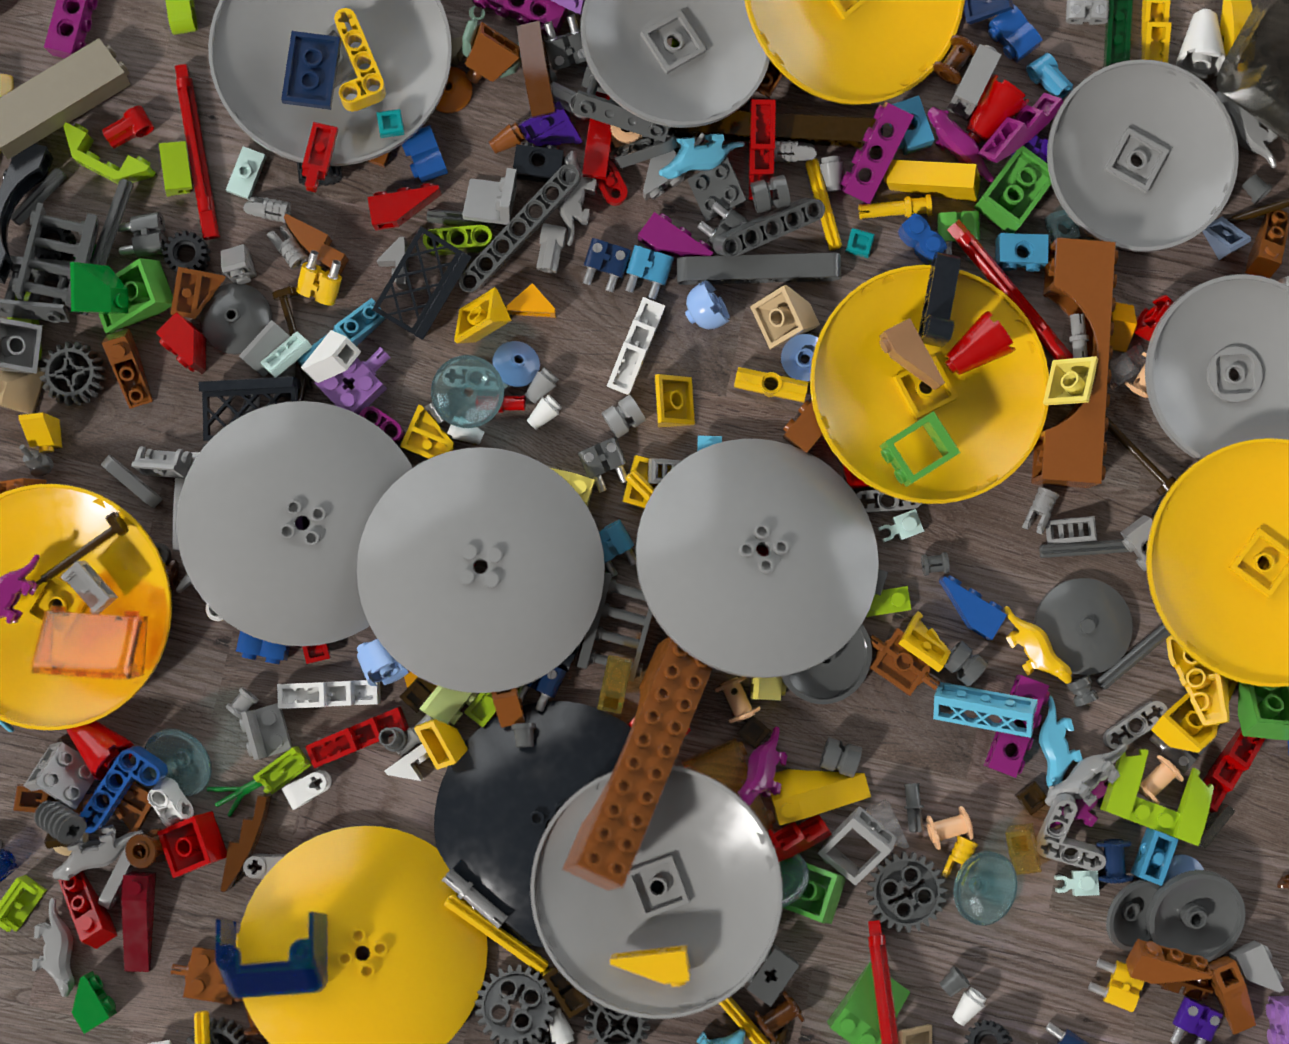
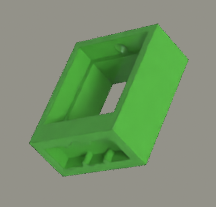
M934 411L880 445L882 457L887 463H891L895 469L894 475L901 484L904 483L906 487L961 453ZM923 426L943 457L913 475L894 443Z

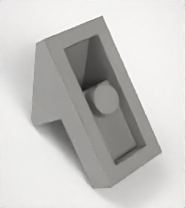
M399 237L378 258L377 263L380 267L398 266L408 248V242L405 237ZM407 259L406 262H405V264H406V268H407V272H408V259ZM403 267L398 275L405 273ZM406 276L395 279L394 283L396 282L399 289H409Z

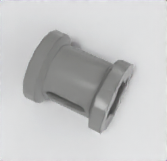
M243 687L239 689L240 693L233 702L226 705V708L239 719L242 718L241 712L247 711L253 703L256 704L259 701L254 694Z

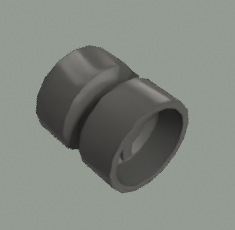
M784 175L772 177L769 182L765 180L751 182V192L757 213L769 211L772 206L782 208L791 205L789 189ZM770 190H774L775 197L771 198Z
M960 641L950 650V656L944 667L951 673L957 672V678L966 686H970L983 673L988 662L979 654L973 655L972 648L965 642Z
M828 737L822 752L820 767L830 771L838 769L840 774L853 778L859 766L862 747L849 743L843 746L842 741Z

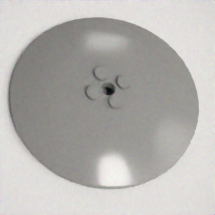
M585 0L583 6L581 41L584 55L592 74L602 89L617 104L646 121L679 128L698 127L717 122L740 109L752 97L768 69L770 59L765 54L754 34L744 0ZM667 39H676L679 46L676 48L669 46Z
M1142 59L1128 60L1104 67L1091 74L1074 88L1064 100L1054 118L1049 133L1047 145L1048 172L1055 195L1061 206L1075 224L1088 235L1098 241L1116 242L1115 248L1135 252L1159 251L1177 246L1195 237L1205 230L1221 213L1232 193L1237 177L1238 142L1233 123L1225 106L1211 88L1198 77L1166 62ZM1132 155H1138L1141 158V165L1139 167L1131 163Z

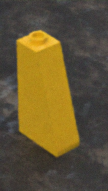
M892 160L884 175V182H887L889 189L894 191L922 195L930 194L936 197L978 202L980 175L976 164Z

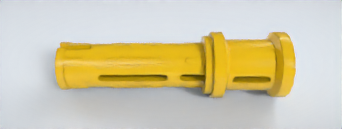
M927 194L922 198L906 196V198H903V201L858 204L859 211H866L859 212V219L904 215L909 218L914 213L932 216L931 195Z

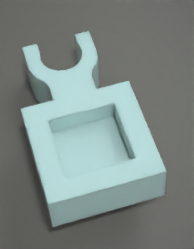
M916 509L893 517L894 525L892 526L883 525L878 527L879 531L887 529L890 532L889 537L882 539L883 543L893 539L896 534L899 535L900 540L924 532Z
M1087 869L1071 870V878L1063 875H1054V879L1064 880L1062 888H1055L1057 893H1064L1072 889L1074 896L1099 895L1098 871Z

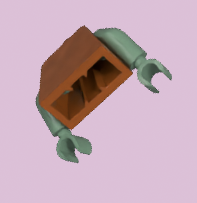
M475 6L471 7L469 10L471 20L467 22L462 37V53L466 57V66L470 68L466 74L467 79L477 84L483 76L489 81L494 82L497 78H503L516 73L522 64L519 41L518 44H515L485 23L481 22L479 25L478 20L485 16V11L482 9L480 16L475 17L473 13Z

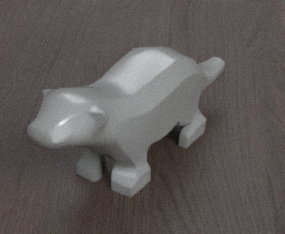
M1223 91L1216 92L1215 94L1221 100L1231 118L1238 144L1249 151L1263 156L1270 166L1275 168L1277 166L1276 160L1266 145L1274 141L1278 135L1273 126L1268 128V132L1261 127L1260 121L1256 116L1258 111L1264 109L1260 99L1248 105L1235 101Z
M570 151L564 158L563 165L570 164L575 166L581 174V181L558 206L559 213L568 229V246L572 245L574 239V220L578 221L581 225H588L590 209L582 211V205L585 200V193L595 195L597 187L596 179L588 182L585 177H582V171L579 168L575 151ZM568 170L564 173L565 182L570 183L575 180L576 174L573 170Z
M1122 744L1112 752L1089 756L1079 761L1064 781L1049 787L1045 803L1051 807L1056 796L1066 793L1072 795L1075 799H1084V802L1090 807L1097 800V797L1091 791L1097 787L1099 782L1108 778V781L1112 784L1120 776L1113 763L1125 753L1128 748L1127 744Z
M112 824L101 828L102 833L106 835L99 837V839L84 843L81 837L76 842L67 845L68 850L72 852L67 860L53 871V878L68 881L85 869L99 868L111 864L120 855L131 837L140 833L144 834V832L141 830L134 831L116 838V829Z
M52 897L49 902L50 924L44 922L35 926L34 939L43 936L45 945L43 949L44 956H39V959H33L32 971H38L43 968L55 980L62 997H68L75 984L70 968L74 940L69 927L58 915L56 898Z

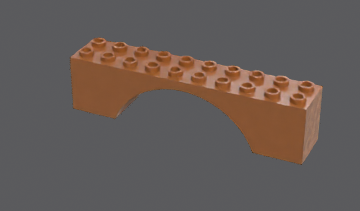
M1056 238L1048 246V263L1045 265L1043 296L1060 306L1069 317L1073 314H1085L1086 335H1089V341H1087L1088 357H1097L1098 363L1089 403H1076L1060 423L1053 428L1041 432L1033 448L1031 484L1091 488L1101 484L1102 480L1105 479L1106 468L1102 465L1103 456L1107 452L1104 432H1107L1109 420L1105 417L1106 408L1109 407L1110 403L1107 384L1111 381V369H1108V363L1113 354L1110 336L1114 332V322L1111 321V313L1114 312L1116 299L1112 297L1113 288L1117 284V274H1114V265L1118 261V250H1115L1116 242Z
M670 637L657 644L639 687V705L624 749L600 797L582 822L562 869L607 891L624 887L713 667L706 665L684 651Z

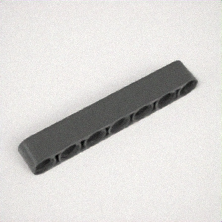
M570 164L563 165L467 267L459 278V286L462 290L469 293H476L481 290L579 185L581 174L575 166ZM568 170H573L576 174L575 180L570 183L563 180L564 173ZM557 188L559 190L558 198L553 201L548 200V190ZM536 205L541 206L543 210L542 215L539 218H532L530 214L532 207ZM518 223H524L526 226V232L522 236H516L514 233V227ZM506 240L510 246L509 250L501 254L498 251V244ZM485 258H490L493 261V267L489 271H484L481 266ZM470 275L475 276L477 280L476 286L472 289L467 288L465 284L466 278Z
M841 254L739 255L732 258L727 256H696L676 259L677 283L680 285H698L704 280L709 281L711 284L835 281L842 279Z

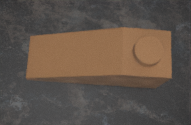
M910 318L885 330L879 336L882 350L888 353L891 359L932 389L936 390L945 383Z

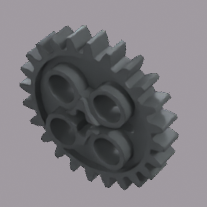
M902 851L901 858H898L896 853L893 852L891 861L885 857L883 859L885 864L883 866L880 864L876 866L879 869L878 872L870 871L874 881L866 882L872 887L871 890L866 891V894L873 896V898L868 901V904L876 905L872 913L874 915L881 913L878 919L881 923L888 919V928H891L895 923L898 932L905 926L906 931L910 933L913 925L920 931V923L923 922L929 927L928 918L931 917L937 920L934 914L935 910L943 911L938 904L939 902H946V899L940 896L941 893L947 892L946 888L940 887V884L945 882V879L936 877L941 872L940 869L931 870L934 862L929 861L925 864L926 857L924 855H921L917 860V855L913 851L910 857L907 856L905 851ZM909 868L915 869V877L912 880H905V871ZM921 879L925 880L924 883L916 885ZM887 882H894V891L889 894L884 893V885ZM905 886L910 889V895L907 897L903 894L904 891L902 889ZM927 889L929 892L928 898L925 901H919L917 898L919 891ZM896 898L893 903L888 904L890 899ZM901 903L908 904V911L905 914L897 913V907Z
M508 965L507 973H504L499 968L498 977L490 974L491 983L483 981V986L486 990H478L482 1000H476L475 1004L482 1008L475 1011L476 1016H483L478 1021L479 1026L487 1025L483 1033L486 1035L492 1032L490 1037L492 1042L499 1037V1044H504L506 1041H509V1044H514L515 1042L523 1044L524 1040H527L529 1044H533L532 1037L534 1035L538 1039L542 1038L540 1030L548 1032L549 1029L545 1022H553V1018L548 1013L556 1012V1008L549 1005L555 1002V997L548 996L552 991L549 987L544 988L547 984L544 979L539 981V971L532 976L531 967L522 972L521 965H518L516 971H513L511 965ZM506 985L515 987L514 993L509 996L504 995L502 989ZM524 985L525 989L519 999L521 1009H515L510 1027H506L512 1014L510 1004L515 1005L520 987ZM528 994H536L538 996L537 1002L534 1004L526 1003L525 997ZM499 1008L506 1011L505 1017L500 1020L493 1018L494 1011ZM520 1017L528 1018V1026L525 1028L517 1027V1019Z

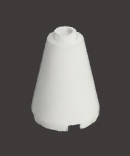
M1201 9L1193 15L1176 62V66L1192 73L1199 79H1206L1207 75L1215 73V76L1224 71L1226 66V56L1218 17L1210 9Z

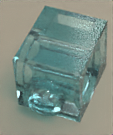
M1065 210L1050 213L1044 219L1051 243L1056 238L1077 239L1080 236L1078 226L1067 215ZM1058 225L1065 226L1068 234H1062L1058 230Z

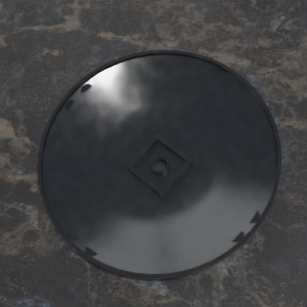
M548 701L543 712L535 709L538 702L523 705L525 723H536L534 746L516 747L514 730L511 729V726L501 728L498 716L487 722L483 728L480 727L466 740L465 744L468 750L457 763L448 766L439 788L434 813L436 848L449 870L452 868L466 882L473 883V888L508 916L500 926L503 930L524 944L538 947L544 946L533 917L530 886L535 854L547 828V822L553 819L558 810L581 788L595 779L613 772L631 731V727L627 723L608 712L582 703L569 701ZM659 880L653 881L651 883L652 891L657 893L663 882Z

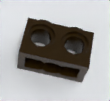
M554 964L543 972L542 977L569 1019L590 1006L591 999L576 989Z

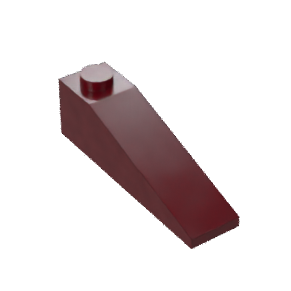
M131 871L123 875L121 901L124 971L150 972L156 872Z

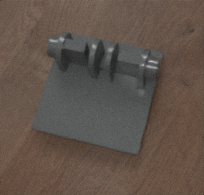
M728 157L717 167L708 171H701L687 179L706 222L719 216L717 212L711 209L715 202L719 203L726 210H730L733 207H742L744 201L747 200Z

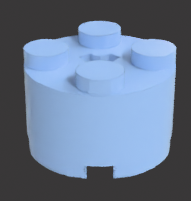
M378 639L362 643L357 647V659L369 685L377 686L376 682L381 681L384 685L403 678L409 673L404 666L389 654Z

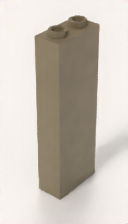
M98 38L0 97V150L7 159L12 158L64 126L65 122H71L131 85L127 78V75L130 74L122 61L117 63L114 59L117 56L109 44L105 46Z

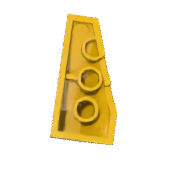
M1170 635L1166 639L1169 661L1175 667L1180 677L1179 680L1191 698L1190 701L1203 726L1207 727L1229 722L1228 678L1209 670L1197 662Z
M1228 679L1229 702L1237 684V681ZM1186 693L1161 716L1151 730L1169 747L1199 753L1216 737L1219 724L1203 726L1190 701L1189 694Z
M796 769L775 772L773 780L782 785L779 795L774 796L772 793L770 795L779 825L802 820L871 797L865 773H855V776L852 778L839 772Z

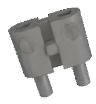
M1067 0L1066 22L1068 24L1089 22V25L1107 23L1109 0Z

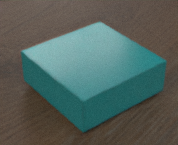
M401 109L376 112L380 138L405 135Z
M852 228L845 252L868 258L875 234Z

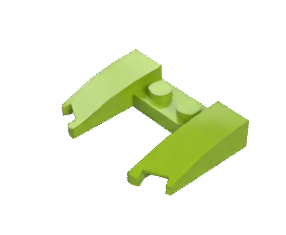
M1139 749V755L1126 757V753H1124L1115 765L1120 776L1112 784L1109 782L1100 809L1199 846L1209 813L1214 786L1212 784L1207 786L1198 777L1201 772L1192 767L1177 812L1137 797L1148 750Z

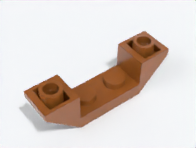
M517 688L492 692L501 728L525 723L522 701L518 696Z

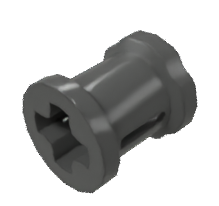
M947 552L934 556L922 554L921 566L923 575L927 576L929 573L941 571L949 573L950 566Z

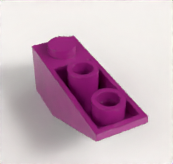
M654 212L638 234V241L655 252L676 257L713 256L712 248L702 240L697 242L691 237L692 234L683 227L677 228L671 224L672 220L662 213L658 215Z

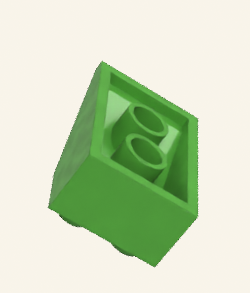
M1022 146L1013 154L973 208L1005 232L1014 234L1051 185L1048 164Z
M139 258L116 273L128 289V314H99L105 333L110 334L159 315L170 308L173 295L160 261Z
M1239 682L1238 718L1243 736L1289 740V686L1267 687Z
M792 857L779 862L782 877V908L821 923L832 924L846 881L845 877Z
M871 962L868 963L827 1020L829 1027L851 1044H881ZM891 978L895 1015L897 1017L910 991Z

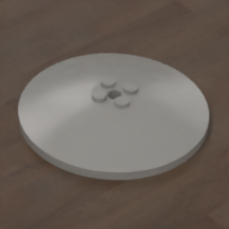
M1237 274L1215 278L1197 285L1179 297L1167 309L1155 327L1149 342L1145 362V383L1148 399L1158 423L1167 436L1180 449L1199 461L1220 448L1238 442L1267 438L1289 440V287L1287 285L1256 275ZM1231 368L1238 371L1239 376L1236 381H1232L1229 378Z

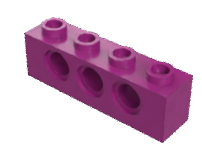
M56 0L44 48L52 56L67 58L86 46V34L91 30V16L93 10L97 7L98 0ZM76 7H80L78 12L72 14ZM74 29L71 35L66 36L69 30Z
M472 0L476 6L482 9H486V7L493 9L496 14L504 18L512 17L521 25L540 21L544 35H547L544 24L550 21L553 23L556 36L559 35L569 12V9L551 0H520L524 2L520 7L513 6V3L518 0ZM540 9L546 11V13L542 16H537L534 14L537 10Z
M886 101L883 106L879 105L874 114L875 124L873 128L868 127L863 137L865 144L862 150L858 149L852 159L854 166L851 172L847 171L841 181L843 192L868 204L871 203L914 115ZM885 123H890L893 128L889 136H882L880 133V129ZM876 145L880 146L881 155L878 158H871L869 155L870 149ZM862 168L870 169L871 174L867 180H860L858 177V173Z
M1016 675L1009 695L1038 700L1033 719L1034 730L1041 721L1042 715L1039 714L1041 707L1048 702L1050 696L1048 691L1049 685L1023 675ZM1021 720L1024 725L1023 728H1027V721ZM996 731L983 766L1016 778L1017 774H1021L1025 765L1023 757L1025 752L1030 750L1033 737L1029 738ZM1009 743H1013L1015 746V753L1012 756H1007L1005 753V747Z

